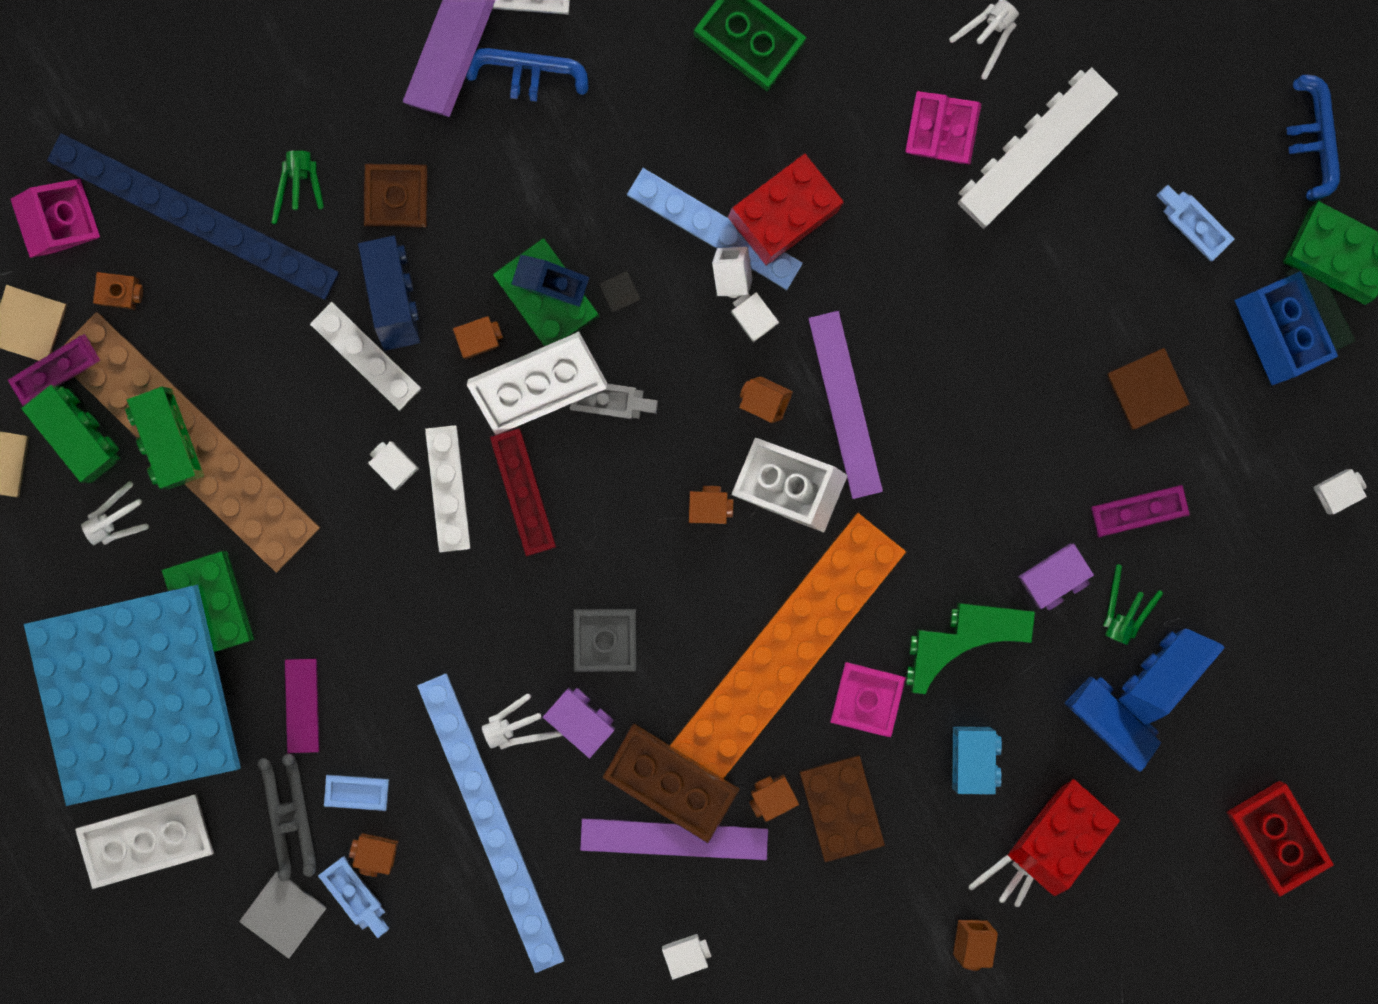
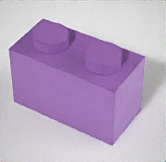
M1070 543L1018 576L1038 608L1042 609L1046 606L1048 610H1051L1064 601L1062 596L1070 590L1075 594L1090 585L1088 579L1094 576L1076 546Z
M568 688L546 712L543 718L590 759L615 730L611 725L614 720L601 708L597 712L588 705L590 699L581 690L576 688L572 691Z

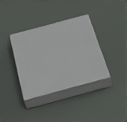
M276 871L239 922L287 958H290L327 907L290 879L288 881H281L278 878L279 871Z

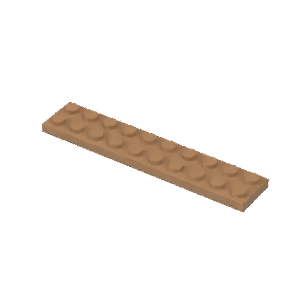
M96 312L64 344L66 345L80 335L85 334L101 360L75 376V378L136 437H140L136 425L131 426L127 418L125 408L129 407L126 399L161 386L173 389L205 475L202 478L185 483V485L265 563L278 573L316 534L320 527L99 312Z

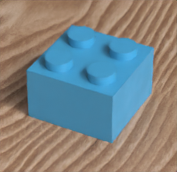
M953 727L952 789L957 794H996V787H1001V768H998L996 765V755H1001L1002 741L1001 736H998L991 727Z

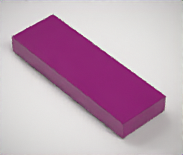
M83 334L8 379V382L22 406H25L49 385L60 386L101 360L86 335Z
M1183 485L1091 507L1098 537L1190 515Z
M286 659L287 753L319 752L317 659Z

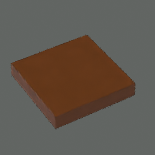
M365 164L364 227L427 228L428 166Z
M1165 348L1107 373L1132 430L1190 405Z

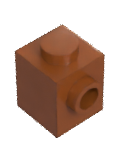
M97 272L94 304L136 310V303H141L143 296V285L139 284L138 278Z
M489 316L453 328L464 359L499 348L498 340L503 339L498 322H491Z
M761 376L756 377L744 384L740 393L742 402L739 408L774 423L782 420L793 391Z
M703 486L702 492L690 491L689 523L726 524L727 518H733V499H727V493L721 492V486Z
M784 775L772 780L771 776H768L755 783L756 789L751 791L754 799L749 801L756 817L758 818L763 815L766 822L799 805Z
M362 833L359 836V840L353 839L349 858L354 859L353 867L360 868L359 873L366 876L377 877L378 873L390 875L399 841Z
M958 920L953 955L962 967L972 971L993 967L998 936L997 931L988 920Z

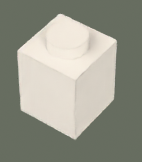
M748 247L717 248L712 262L717 296L737 298L742 295H748L753 280Z
M757 292L752 296L749 293L748 295H742L733 302L736 308L731 313L752 342H755L779 323Z
M391 441L387 445L384 442L380 443L370 453L373 459L368 464L394 490H398L419 469Z
M1352 469L1344 470L1313 487L1327 514H1335L1367 497L1364 489L1367 487L1362 476L1358 472L1354 473Z
M698 934L662 946L672 980L708 967L706 959L711 958V953L706 939L700 941Z

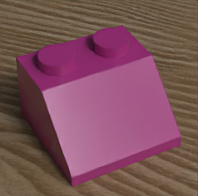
M81 179L31 187L10 199L30 258L56 253L100 237Z

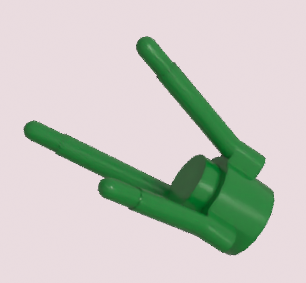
M286 152V161L282 162V173L271 220L273 225L277 224L288 174L289 178L293 179V210H298L300 179L308 178V173L310 174L318 209L322 210L324 208L316 174V162L311 161L310 152Z
M1118 564L1115 568L1107 617L1103 626L1108 627L1106 636L1128 645L1131 638L1135 639L1138 629L1156 606L1163 592L1159 590L1136 622L1132 619L1144 596L1143 592L1137 594L1126 616L1117 614L1115 619L1114 613L1122 566Z

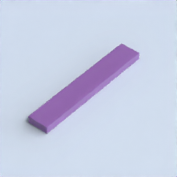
M839 311L808 318L845 472L848 475L847 480L851 497L855 499L883 492Z
M582 818L580 850L767 860L768 828L719 826L710 842L706 843L676 823Z

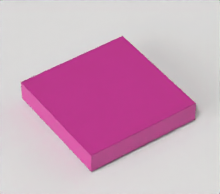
M845 662L830 722L891 738L906 677Z

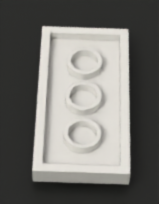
M577 332L470 378L467 381V387L495 435H498L607 388V381L581 334Z
M197 794L75 829L92 889L214 854Z

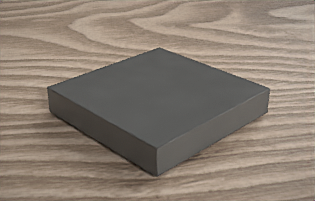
M574 609V672L636 671V609Z

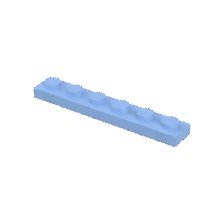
M642 168L627 193V196L716 249L748 247L751 270L785 290L788 289L803 264L784 252L766 266L727 217Z

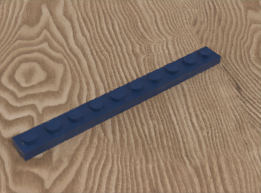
M60 133L47 159L48 162L324 300H327L340 274L338 271Z

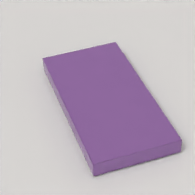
M442 0L403 103L450 117L495 0Z

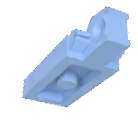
M1169 185L1165 186L1157 194V197L1167 206L1163 211L1168 216L1167 218L1210 262L1234 240L1192 195L1188 196L1184 191L1178 195Z
M345 856L318 875L355 925L358 924L362 930L369 926L377 938L389 930V927L381 918V915L385 913L381 907L382 904Z

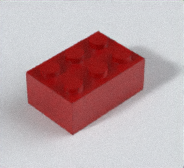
M803 154L732 207L728 219L767 266L835 215L844 201L807 155Z
M1073 779L1059 787L1009 852L1008 856L1053 896H1056L1071 887L1120 822V819Z
M1278 781L1226 812L1271 890L1280 897L1334 865L1286 783Z

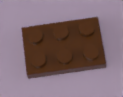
M859 755L800 771L825 862L885 846Z

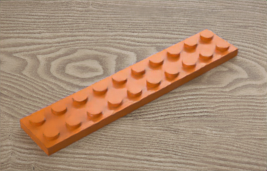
M857 513L670 746L721 778H724L906 551Z

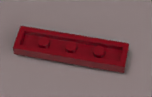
M520 428L490 437L526 556L555 548L556 544Z

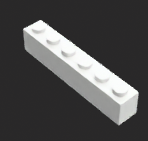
M1092 67L1086 73L1080 70L1068 82L1072 88L1064 96L1058 92L1046 104L1050 110L1042 118L1036 114L1024 126L1028 132L1021 139L1014 136L1002 148L1006 154L999 161L993 157L981 170L984 176L977 183L971 180L959 192L962 198L958 204L983 229L1118 94Z

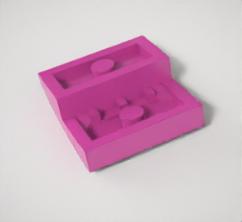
M917 91L905 152L970 165L981 103L949 98L947 95Z

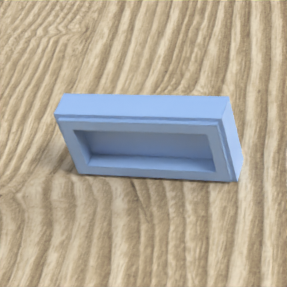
M326 775L324 806L386 811L389 779Z

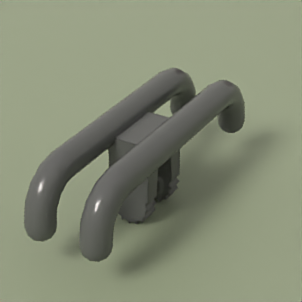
M286 754L282 758L292 802L280 804L271 762L265 758L258 761L278 859V878L281 881H288L291 877V862L285 834L288 832L298 831L303 858V874L311 877L316 871L315 854L299 768L295 757L291 754Z

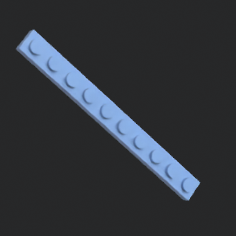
M447 673L417 685L535 973L564 962V956Z

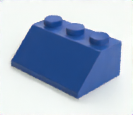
M1301 271L1235 300L1271 385L1294 378L1338 357Z
M1186 628L1176 634L1171 631L1160 642L1159 645L1163 648L1157 655L1152 653L1141 664L1144 670L1138 677L1133 675L1122 686L1125 692L1118 700L1144 725L1156 721L1171 712L1225 647Z
M1089 677L1064 704L1130 767L1141 772L1161 744L1156 738L1159 732L1150 723L1147 725L1141 724L1121 702H1118L1111 695L1114 689L1103 678L1100 677L1096 681L1093 677Z

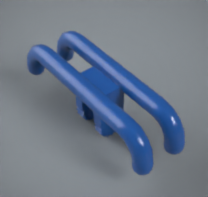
M491 48L475 51L466 74V78L472 81L477 78L478 70L484 64L514 67L510 97L518 99L523 69H531L530 101H537L541 71L572 75L575 78L576 91L581 95L586 94L589 87L587 73L578 61L569 58Z
M1301 75L1298 79L1294 80L1293 88L1298 91L1306 90L1311 93L1316 123L1287 127V135L1296 136L1317 133L1318 142L1294 144L1289 147V154L1320 152L1322 184L1308 190L1306 193L1309 201H1317L1330 196L1340 183L1331 94L1328 85L1323 79L1315 75Z

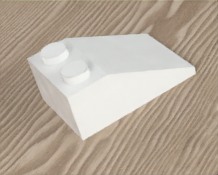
M755 438L731 495L797 523L824 532L848 475L829 464Z

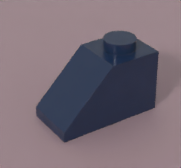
M520 255L511 285L580 307L589 277L546 260Z

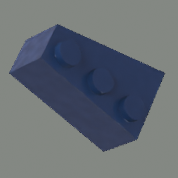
M395 235L358 243L374 328L384 351L421 343L416 320H419L416 302H411L409 293L414 291L410 273L405 274L403 264L408 263L404 245H398Z

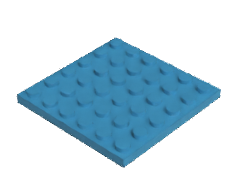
M198 585L24 624L66 806L241 768Z

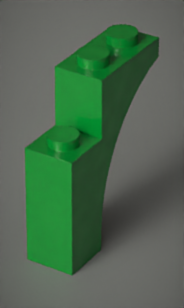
M957 603V609H952L950 616V627L955 628L954 634L917 630V636H911L909 654L914 655L913 667H908L906 685L911 686L912 693L926 694L931 682L940 670L952 659L969 649L1001 641L1031 643L1035 612Z

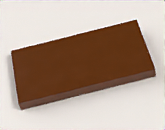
M636 724L630 728L602 777L706 843H709L740 791L738 787Z

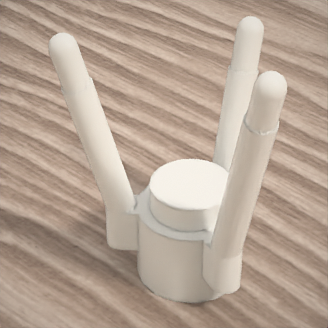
M999 0L995 6L990 4L983 13L950 37L949 41L954 43L987 17H989L987 19L989 26L977 39L978 44H982L994 29L998 32L1004 29L981 76L982 79H987L1010 33L1017 26L1014 21L1019 16V12L1006 0Z
M132 481L127 482L101 507L89 514V520L81 524L82 530L91 544L95 545L102 541L106 545L115 539L149 528L148 524H142L111 533L114 530L112 522L141 505V499L128 504L109 517L103 514L133 486Z
M530 694L524 695L500 713L489 717L490 723L482 726L485 739L491 749L500 746L502 750L512 745L561 737L562 734L559 731L509 739L513 737V730L526 726L542 717L541 714L537 713L512 724H509L507 719L501 721L531 698Z
M1006 855L971 883L969 889L974 890L1012 859ZM1014 861L1012 865L1018 872L1005 889L999 901L1004 903L1025 875L1027 878L1014 904L1015 907H1019L1034 878Z

